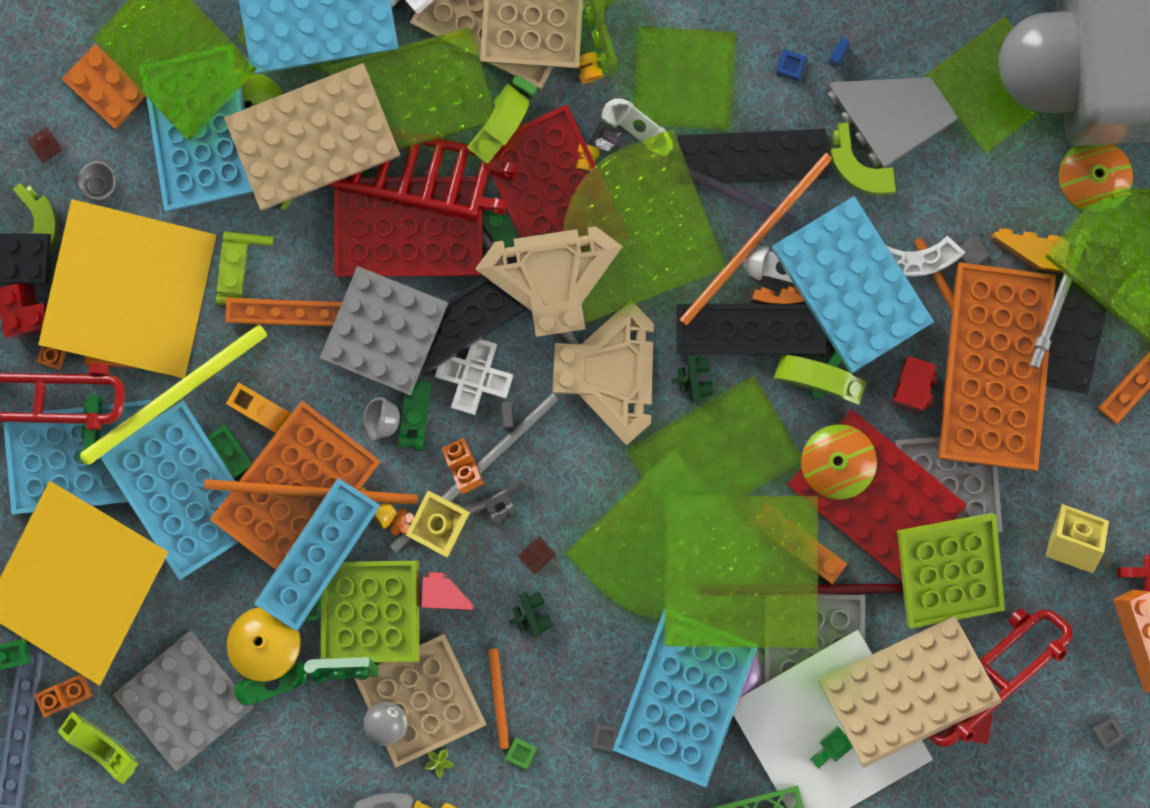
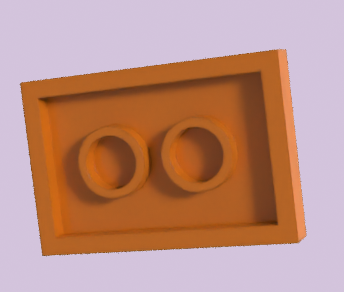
M96 44L62 78L72 90L115 130L146 99L145 89Z

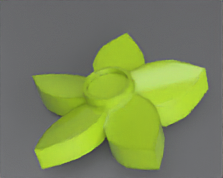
M444 749L439 754L435 751L428 752V757L432 761L428 762L424 769H435L437 776L441 778L444 768H451L455 765L451 761L445 760L448 756V749Z

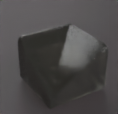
M601 120L588 143L610 156L622 136V131Z

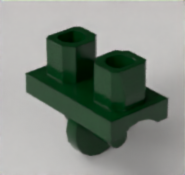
M695 355L687 356L689 376L685 374V367L677 368L678 378H673L672 384H679L680 393L688 392L687 383L690 382L692 402H698L701 398L713 395L712 381L699 383L697 375L698 373L710 372L709 358H695Z
M541 592L519 595L525 615H522L519 606L513 608L512 611L515 618L509 620L510 625L517 623L520 632L528 630L524 621L528 619L534 638L541 636V632L553 626L549 614L535 618L532 609L545 605Z

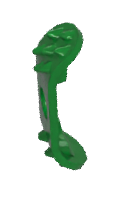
M296 660L293 667L285 675L278 678L279 686L274 691H268L264 686L265 682L248 679L236 683L234 686L235 696L240 704L249 706L295 689L306 682L307 673L304 670V664Z

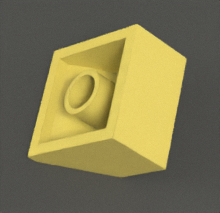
M1062 504L1048 542L1046 557L1074 566L1080 570L1094 573L1104 554L1109 521Z

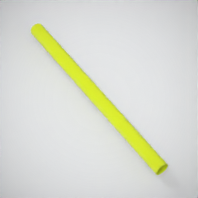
M258 324L82 451L80 454L81 460L87 465L92 464L267 337L263 327Z

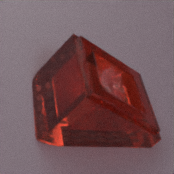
M48 126L27 139L42 163L63 151V148Z
M539 536L518 557L536 574L556 553Z

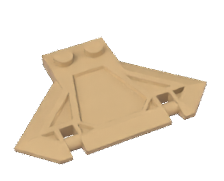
M596 226L587 228L588 235L580 237L578 236V230L575 229L514 239V247L504 248L503 241L494 242L475 270L532 311L536 337L584 330L582 302L623 247ZM590 245V252L581 253L580 246ZM516 256L517 263L507 264L506 258Z
M630 300L582 344H554L552 394L579 395L626 446L651 424V415L644 414V405H652L653 342L646 341V333L654 332V323ZM630 332H636V340H630ZM628 405H634V413H628Z

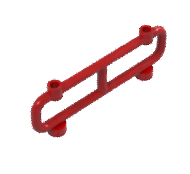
M90 363L88 374L0 373V383H36L33 413L0 412V422L86 424V429L101 430L102 424L114 423L122 415L125 387L118 377L109 375L110 365L102 363ZM46 384L112 385L115 389L113 410L109 414L43 413Z
M1023 609L1015 611L1009 619V624L1015 630L980 659L989 679L1001 689L998 692L1001 703L1052 658L1059 662L1067 655L1068 651L1065 647L1072 640V628L1067 621L1052 610H1039L1031 616ZM1044 619L1051 621L1062 631L1063 635L1057 641H1052L1047 646L1046 651L1011 682H1007L989 666L1039 621ZM1001 703L968 718L965 722H959L954 728V732L949 736L942 737L936 733L927 737V739L941 747L952 746L960 739L967 743L975 736L973 728Z

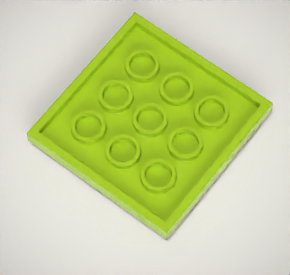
M994 513L897 530L906 622L910 629L941 623L953 616L958 620L1005 611L997 518Z
M419 561L343 562L321 594V659L370 657L374 662H419Z

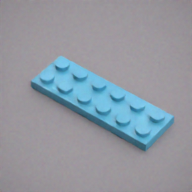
M337 478L254 602L255 605L297 631L379 509L380 504L342 479Z

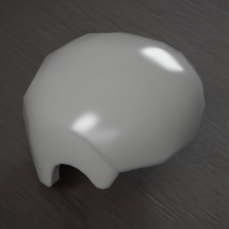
M94 161L86 164L78 176L81 194L93 201L109 198L116 185L113 169L103 162Z

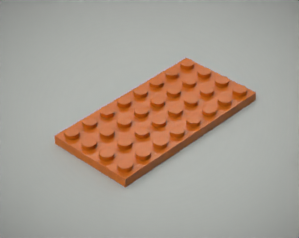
M957 263L938 459L1038 471L1049 350L1045 352L1039 369L1032 368L1029 365L1036 349L1034 344L1037 337L1041 336L1054 301L1056 275Z

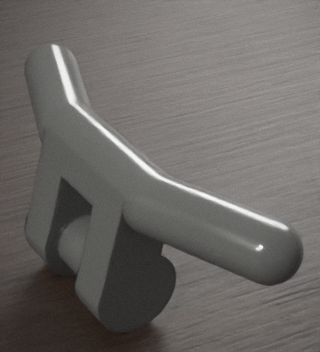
M521 477L507 488L463 508L470 512L469 515L487 509L495 526L502 524V520L518 516L509 497L526 487L528 479ZM503 502L506 508L497 512L494 506Z

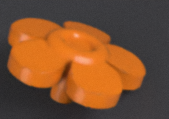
M404 508L399 509L397 516L390 524L392 526L391 533L395 536H398L401 532L406 534L410 527L409 524L412 523L415 516L412 513H408Z

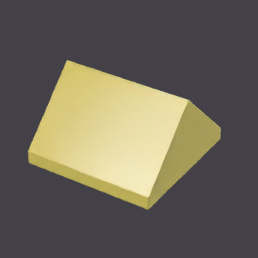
M427 491L406 536L448 557L470 512L448 499Z

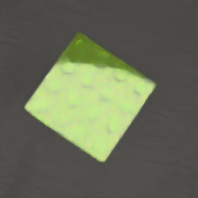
M1005 16L925 75V77L932 78L957 115L958 120L984 154L1039 114V112L1031 111L1018 104L1008 94L1001 81L998 68L999 53L1006 36L1014 28Z
M638 26L633 106L658 126L730 131L736 32ZM635 120L633 122V125L646 126L642 120Z

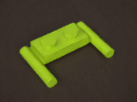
M224 231L216 305H226V298H244L242 293L248 244L273 246L274 236Z

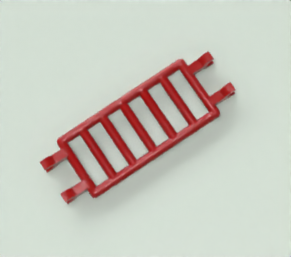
M389 127L395 143L397 139L411 142L397 191L383 188L390 161L379 164L374 185L359 183L362 172L351 175L350 180L341 179L328 184V186L470 218L476 217L479 209L504 216L506 210L505 200L482 197L488 173L514 180L516 169L515 163H502L491 159L487 164L482 160L469 207L455 204L468 155L478 157L467 148L468 144ZM420 144L435 147L422 195L418 196L407 193ZM444 149L458 152L445 202L431 199Z

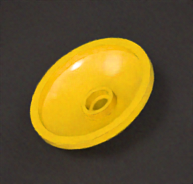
M260 607L242 614L232 625L227 638V654L232 666L242 676L258 682L272 681L285 675L295 664L301 647L299 630H294ZM261 637L263 639L262 644L256 646V640Z

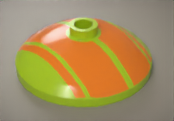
M1114 144L1074 146L1064 156L1059 168V184L1063 195L1074 207L1088 213H1103L1116 208L1126 199L1133 183V170L1130 161L1125 153ZM1095 170L1102 171V178L1095 176Z
M837 424L824 427L811 436L804 447L801 465L804 477L812 489L824 497L841 500L854 497L869 486L876 472L877 457L871 441L865 434L854 427ZM835 457H842V465H834Z

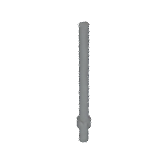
M1081 229L1041 336L1037 337L1034 344L1036 349L1029 365L1032 368L1039 369L1045 352H1048L1051 345L1050 338L1090 234L1087 230Z

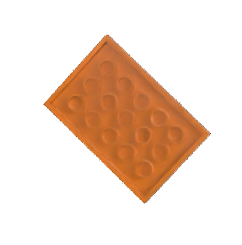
M301 401L239 482L331 488L337 478H340L359 490L381 461L304 401ZM231 491L209 520L277 570L324 498Z

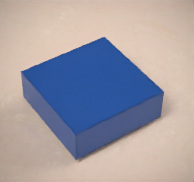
M841 37L830 58L829 64L838 67L849 46V40Z
M784 49L776 74L799 81L807 57Z

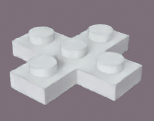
M480 339L470 346L466 360L453 357L437 368L435 378L458 385L451 406L452 409L475 416L483 392L507 399L514 375L490 368L497 348L496 343Z

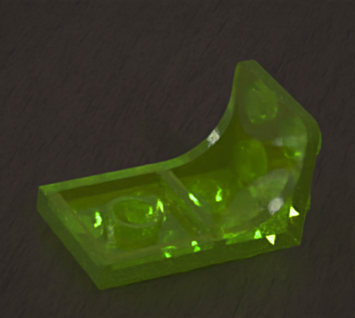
M586 0L585 17L588 26L593 25L594 30H592V40L595 49L601 50V53H599V63L603 73L607 72L609 78L618 76L619 65L604 19L607 8L617 0Z

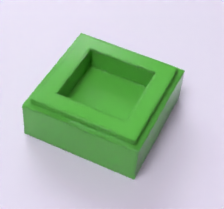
M518 75L514 77L512 86L527 97L534 99L538 92V87Z
M515 737L504 760L527 771L538 747Z

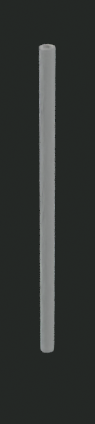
M550 394L477 463L480 474L559 401L554 394ZM455 483L442 497L452 501L460 493L457 484ZM402 533L389 546L396 553L411 538Z

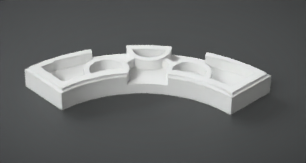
M948 236L928 249L915 252L900 251L887 246L904 275L909 277L924 276L940 271L956 262L966 253Z

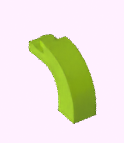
M509 83L493 101L495 108L490 118L467 147L487 164L501 146H505L529 106V99Z
M848 122L838 123L837 130L833 131L834 146L838 145L839 148L831 149L829 154L833 159L831 161L833 168L840 179L853 190L865 195H894L896 188L893 167L872 169L860 164L851 150Z
M19 183L13 190L33 215L34 228L32 233L52 235L51 257L59 238V221L55 208L46 196L43 195L36 200L39 197L36 191L30 185L25 187Z
M790 355L780 356L774 379L791 386L821 391L854 405L860 404L867 382L837 367Z
M73 711L57 731L68 743L99 762L122 784L134 773L138 765L135 756L123 745Z

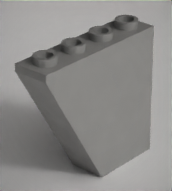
M931 77L833 82L827 88L829 91L827 93L828 99L834 106L838 105L843 113L840 114L844 123L848 122L849 126L852 125L856 131V134H854L855 139L861 147L866 146L870 152L868 155L869 160L875 167L879 166L880 169L888 167L955 123L958 119Z

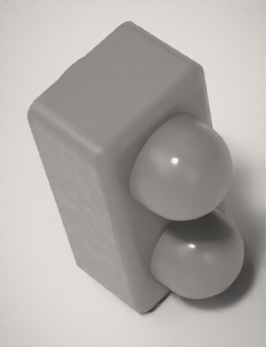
M1056 0V12L1039 13L1027 17L1008 33L1001 46L998 68L1004 88L1018 104L1039 113H1063L1065 136L1075 146L1150 142V0Z

